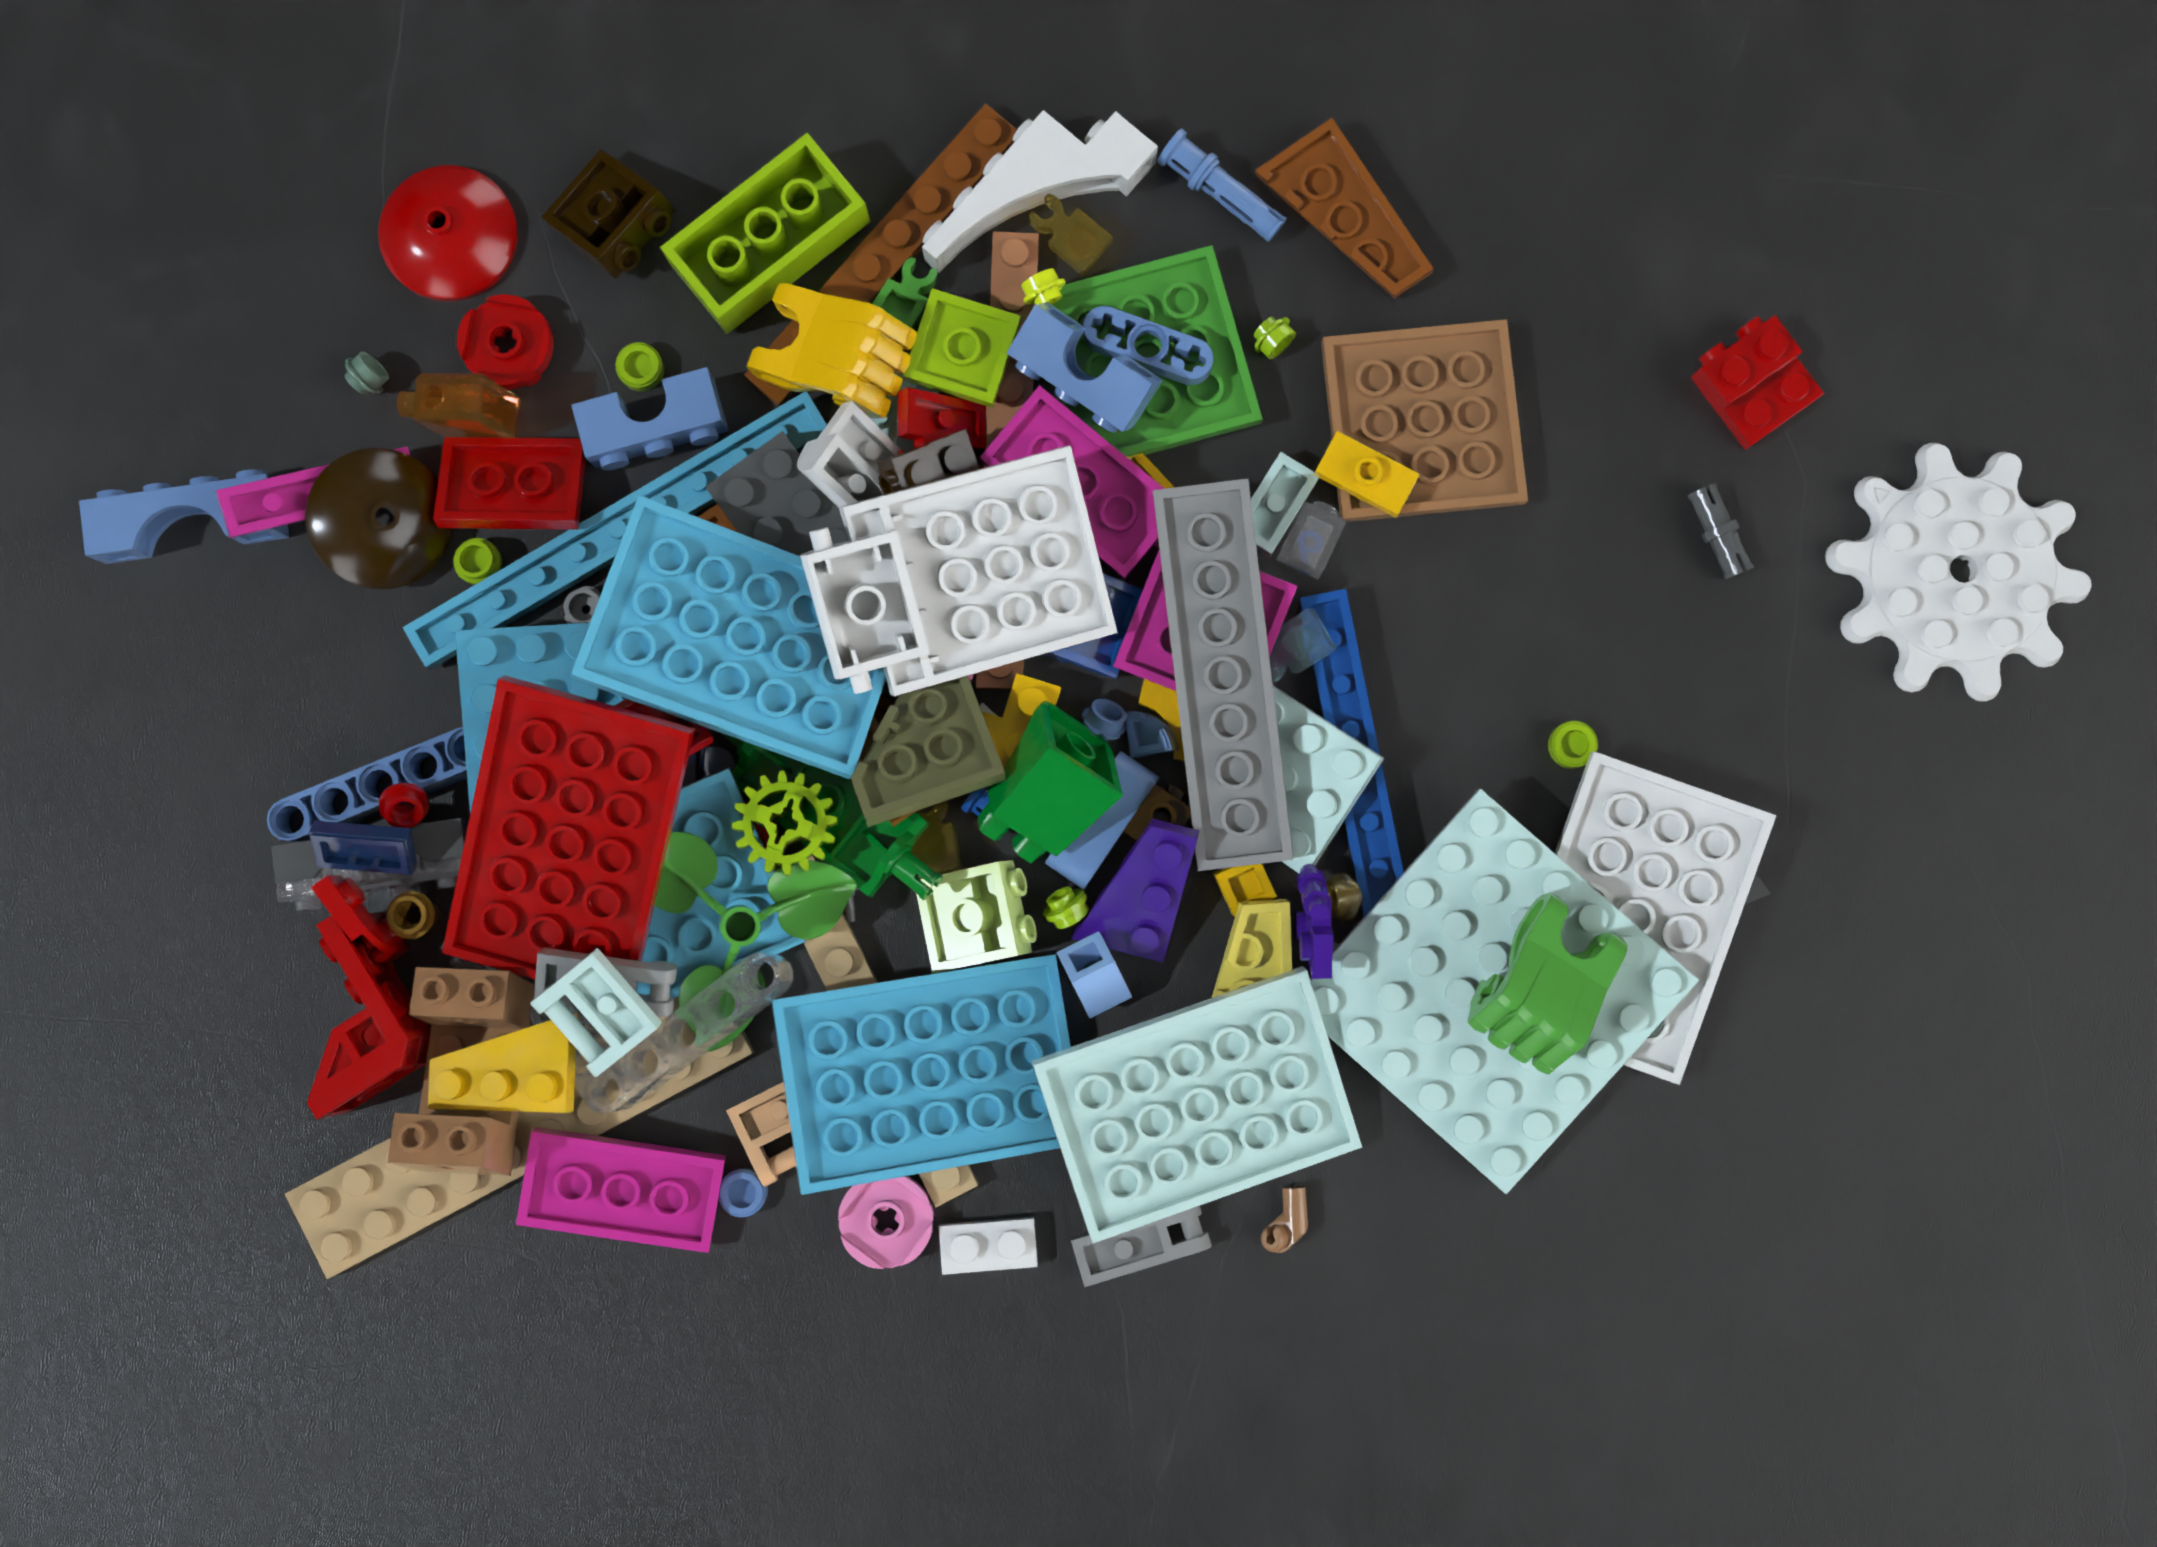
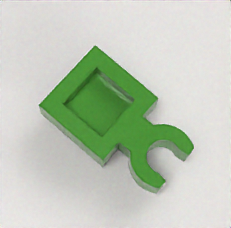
M910 257L903 264L901 284L888 278L872 304L884 309L887 313L915 330L922 319L928 298L922 295H926L931 292L932 288L934 289L937 270L932 268L923 279L915 278L912 274L916 268V259Z

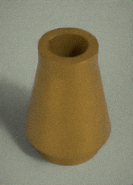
M408 891L397 895L391 901L387 910V922L390 929L397 936L404 939H416L423 936L429 930L435 928L441 919L439 908L425 895L415 891ZM418 912L421 913L420 922L418 920Z

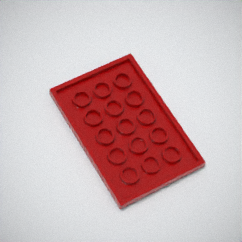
M504 675L500 677L497 681L442 953L503 971H510L532 979H536L537 953L543 947L590 954L598 948L607 957L642 961L695 728Z

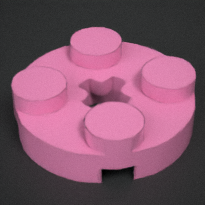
M910 1176L854 1185L848 1190L839 1207V1229L845 1249L858 1262L871 1268H894L910 1263L925 1249L933 1232V1205L925 1189ZM890 1207L897 1212L894 1219L899 1223V1226L895 1231L888 1227L883 1232H880L875 1227L878 1219L873 1214L878 1208L886 1211Z

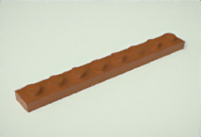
M985 103L818 292L872 304L887 279L890 278L895 281L902 273L905 261L910 257L915 258L922 251V246L924 245L923 238L929 228L939 220L944 223L954 211L953 204L959 194L968 186L974 189L984 177L983 170L990 159L999 152L1004 155L1013 145V137L1017 129ZM792 320L767 349L781 350L791 345L799 334V323ZM750 370L744 374L748 382L778 407L788 402L796 393L795 391L763 381L753 375Z

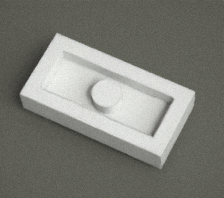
M1034 1216L939 1225L942 1275L1038 1266Z

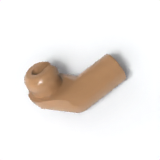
M1305 1186L1282 1188L1283 1212L1261 1233V1243L1269 1252L1283 1253L1289 1250L1306 1233L1308 1217Z

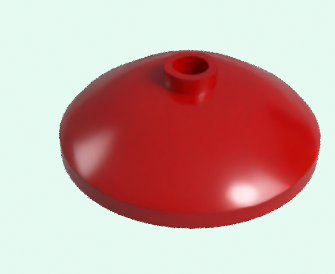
M440 165L413 174L393 191L381 213L378 230L379 245L389 270L406 288L431 300L460 301L483 293L504 275L516 251L518 225L510 201L490 178L467 167ZM446 217L445 224L442 227L433 228V222L436 218Z

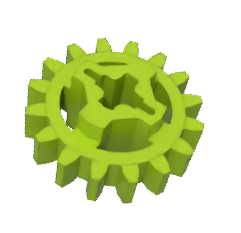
M779 771L778 782L773 784L765 775L760 776L762 789L757 792L747 786L744 791L750 799L749 803H736L734 806L737 812L744 815L743 820L732 823L733 830L744 832L745 834L744 837L736 842L739 849H746L748 847L753 849L747 859L752 865L761 858L766 860L765 873L771 874L777 864L782 865L785 876H791L792 865L797 863L805 872L809 871L808 858L813 855L823 861L826 856L820 845L822 843L834 844L835 837L826 832V827L837 825V817L825 815L824 812L833 805L832 799L819 800L817 796L821 792L822 785L816 783L809 789L804 787L805 774L799 773L794 783L788 782L785 771ZM786 792L783 801L770 807L760 805L771 795ZM804 798L813 806L817 814L818 825L804 819L801 812ZM791 804H793L791 808L792 819L798 827L796 830L787 829L785 835L781 836L779 844H777L779 840L778 828L772 821L775 817L783 818L785 813L789 812ZM753 823L765 827L770 836L766 850L757 842L754 836ZM799 840L811 842L798 853L784 855L787 846Z

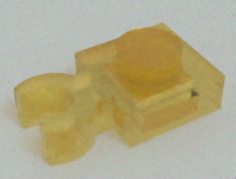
M1047 194L1044 197V204L1054 212L1053 216L1049 219H1042L1032 211L1029 214V222L1037 232L1053 234V237L1048 241V248L1080 275L1084 276L1113 243V236L1079 208L1068 217L1063 213L1061 201L1056 196Z
M946 801L935 804L928 813H922L921 809L916 811L931 824L912 846L911 852L937 874L963 870L956 826L952 822L942 824V820L947 812Z

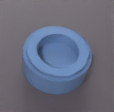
M738 1168L727 1174L721 1181L719 1202L730 1215L735 1217L751 1216L760 1210L767 1200L768 1186L764 1187L754 1169Z

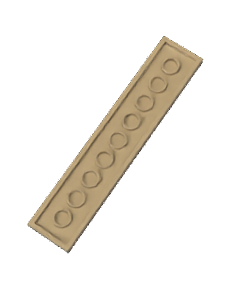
M678 996L674 998L673 1014L668 1017H658L662 1021L658 1029L599 1076L594 1077L585 1067L588 1061L576 1049L574 1112L519 1111L511 1176L417 1171L387 1163L391 1138L285 1193V1196L326 1279H329L524 1176L530 1136L534 1126L599 1136L755 1053L745 1032L743 1031L733 1041L715 1051H706L685 1021L680 1010ZM596 1029L589 1032L603 1049L610 1046Z

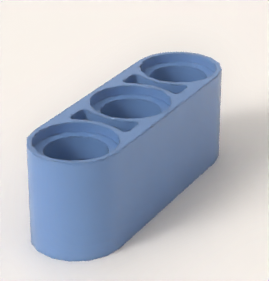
M1122 751L1115 758L1123 796L1057 857L1050 854L1045 862L1046 865L1083 890L1160 778Z

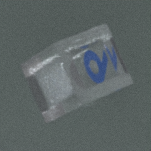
M1304 501L1276 560L1319 579L1347 521L1338 517L1340 512L1336 508L1324 502L1314 501L1312 505Z

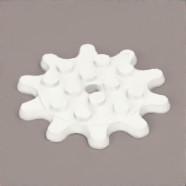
M1928 443L1923 445L1916 453L1917 479L1910 488L1898 490L1876 476L1863 478L1854 488L1855 501L1866 511L1870 518L1869 532L1861 540H1838L1827 548L1825 554L1826 563L1833 572L1855 577L1863 588L1861 603L1843 616L1840 629L1846 640L1852 643H1864L1878 636L1891 639L1899 651V659L1893 674L1894 681L1903 691L1910 693L1920 691L1927 685L1931 674L1936 669L1948 666L1961 674L1966 692L1972 699L1988 701L1999 693L2001 688L2000 663L2008 654H2020L2026 657L2032 664L2043 668L2053 666L2062 656V642L2053 634L2048 626V609L2055 603L2072 604L2084 600L2092 586L2091 580L2086 573L2064 567L2057 561L2054 554L2053 544L2055 539L2072 527L2076 512L2071 504L2062 500H2052L2039 507H2031L2026 504L2019 496L2017 489L2022 462L2015 454L2005 451L1998 452L1988 459L1984 470L1979 475L1967 477L1956 469L1951 453L1946 446L1939 443ZM1955 558L1969 561L1967 565L1970 569V577L1966 583L1955 580L1951 575L1950 565Z

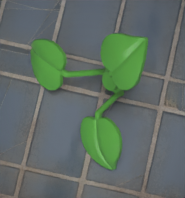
M671 832L655 906L666 912L680 914L688 911L698 896L721 916L719 930L724 939L730 943L723 969L714 965L700 966L685 977L679 991V1005L682 1015L706 1051H715L737 1038L749 1025L757 1012L760 1001V988L757 979L748 971L731 970L740 946H747L757 939L761 929L760 922L778 912L779 924L789 935L800 939L818 938L830 931L841 918L850 897L857 887L853 878L832 865L808 860L810 870L807 872L800 867L799 863L793 864L791 876H785L781 866L769 877L767 883L768 893L775 904L769 905L757 913L744 905H734L725 908L703 889L715 880L718 872L716 854L712 847L704 839L694 834Z

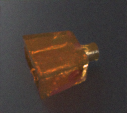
M421 373L416 379L415 390L402 389L398 394L397 410L399 415L404 418H413V421L439 435L447 437L516 438L520 398L483 374Z

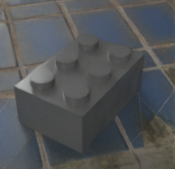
M782 431L709 483L705 488L738 533L800 556L805 552L814 550L809 532L820 528L828 527L833 544L847 541L839 508L797 468L800 454Z

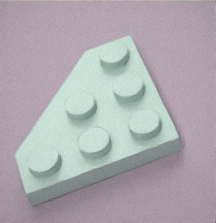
M1273 686L1293 860L1282 862L1300 873V869L1305 864H1317L1384 760V757Z

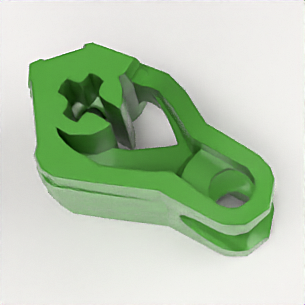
M1552 892L1541 895L1530 906L1513 936L1509 956V971L1505 978L1500 974H1493L1487 981L1481 980L1470 1002L1468 1024L1474 1030L1483 1034L1489 1031L1488 1040L1494 1046L1505 1050L1510 1045L1509 1054L1522 1063H1527L1533 1057L1532 1065L1538 1071L1548 1075L1576 1052H1579L1588 1041L1606 993L1626 956L1628 947L1624 939L1616 933H1602L1593 938L1584 952L1570 954L1563 947L1560 935L1564 920L1569 912L1568 906L1559 896Z

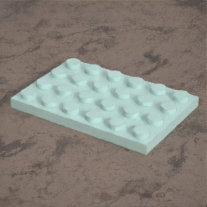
M1303 966L1031 1061L1092 1243L1362 1148L1307 970Z

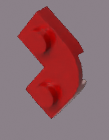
M327 875L311 887L351 941L360 935L362 936L367 947L375 951L372 953V956L376 962L385 963L397 960L411 949L404 938L397 936L390 929L384 912H368L362 904L366 897L351 878L347 877L344 879L342 875Z

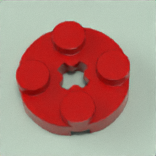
M494 295L485 299L487 302L481 304L476 310L471 308L464 315L457 333V348L466 367L473 374H483L488 378L482 379L490 378L491 381L496 382L507 390L535 385L541 379L542 373L548 367L553 355L554 338L547 319L529 301L515 295ZM511 331L512 338L517 341L516 346L507 353H502L501 349L494 345L496 338H504L506 332Z

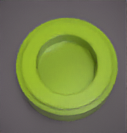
M637 342L627 345L619 352L615 363L616 372L620 380L629 389L634 391H649L655 388L664 376L665 368L661 356L652 346L646 343Z
M1569 721L1559 725L1552 731L1548 740V751L1551 758L1564 768L1574 769L1586 765L1590 753L1597 752L1598 739L1595 732L1590 726L1580 721Z

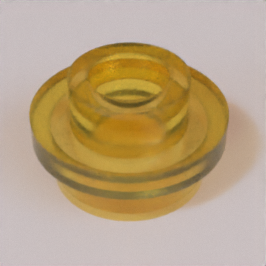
M1347 873L1334 874L1330 880H1326L1327 890L1332 902L1331 917H1338L1341 920L1353 919L1362 903L1361 889L1358 883L1352 880Z

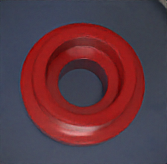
M411 783L391 785L382 792L379 798L380 814L393 827H415L423 820L429 809V799L426 792L419 786ZM399 802H410L408 804H399Z

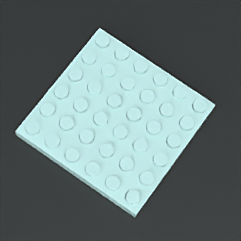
M1478 789L1333 951L1332 979H1312V976L1310 977L1327 1036L1505 1194L1516 1185L1699 981L1482 789ZM1552 892L1559 896L1568 906L1569 912L1564 920L1560 935L1563 947L1570 954L1584 952L1593 938L1602 933H1616L1624 939L1628 947L1626 956L1606 993L1588 1041L1579 1052H1576L1548 1075L1538 1071L1532 1065L1533 1057L1527 1063H1522L1509 1054L1510 1045L1505 1050L1494 1046L1488 1040L1489 1031L1483 1034L1474 1030L1468 1024L1470 1002L1481 980L1487 981L1493 974H1500L1505 978L1509 971V956L1513 936L1530 906L1541 895Z

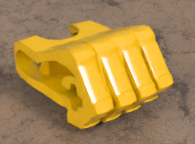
M779 283L773 294L772 301L783 316L799 323V334L791 345L781 350L767 349L759 346L754 348L749 356L746 367L757 378L795 392L824 391L833 394L832 400L838 406L853 401L869 418L884 419L891 405V400L885 396H896L902 384V378L894 373L904 374L910 364L911 355L902 350H910L912 348L917 332L874 304L822 294L788 283Z

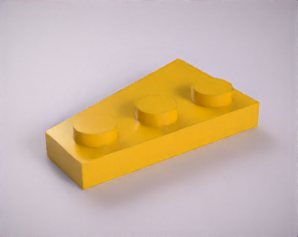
M549 1020L432 1058L429 1063L428 1109L574 1112L576 1048L559 1028Z

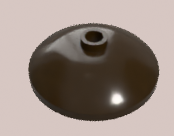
M366 448L339 457L319 474L309 491L306 501V531L316 555L335 575L351 584L364 588L393 589L419 580L440 561L451 537L452 528H438L433 520L438 487L437 477L415 458L396 450ZM379 508H386L391 512L392 522L389 525L384 526L377 522L375 514Z

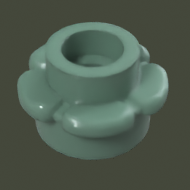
M360 352L355 358L349 357L346 359L345 367L348 372L344 376L356 391L363 395H366L368 392L377 394L383 392L382 385L389 379V375L374 357L366 352Z

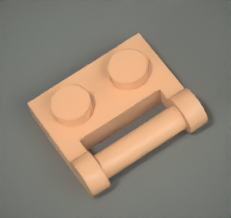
M784 1082L726 1110L748 1158L764 1187L778 1181L779 1174L796 1166L793 1146L770 1158L763 1148V1145L791 1132Z

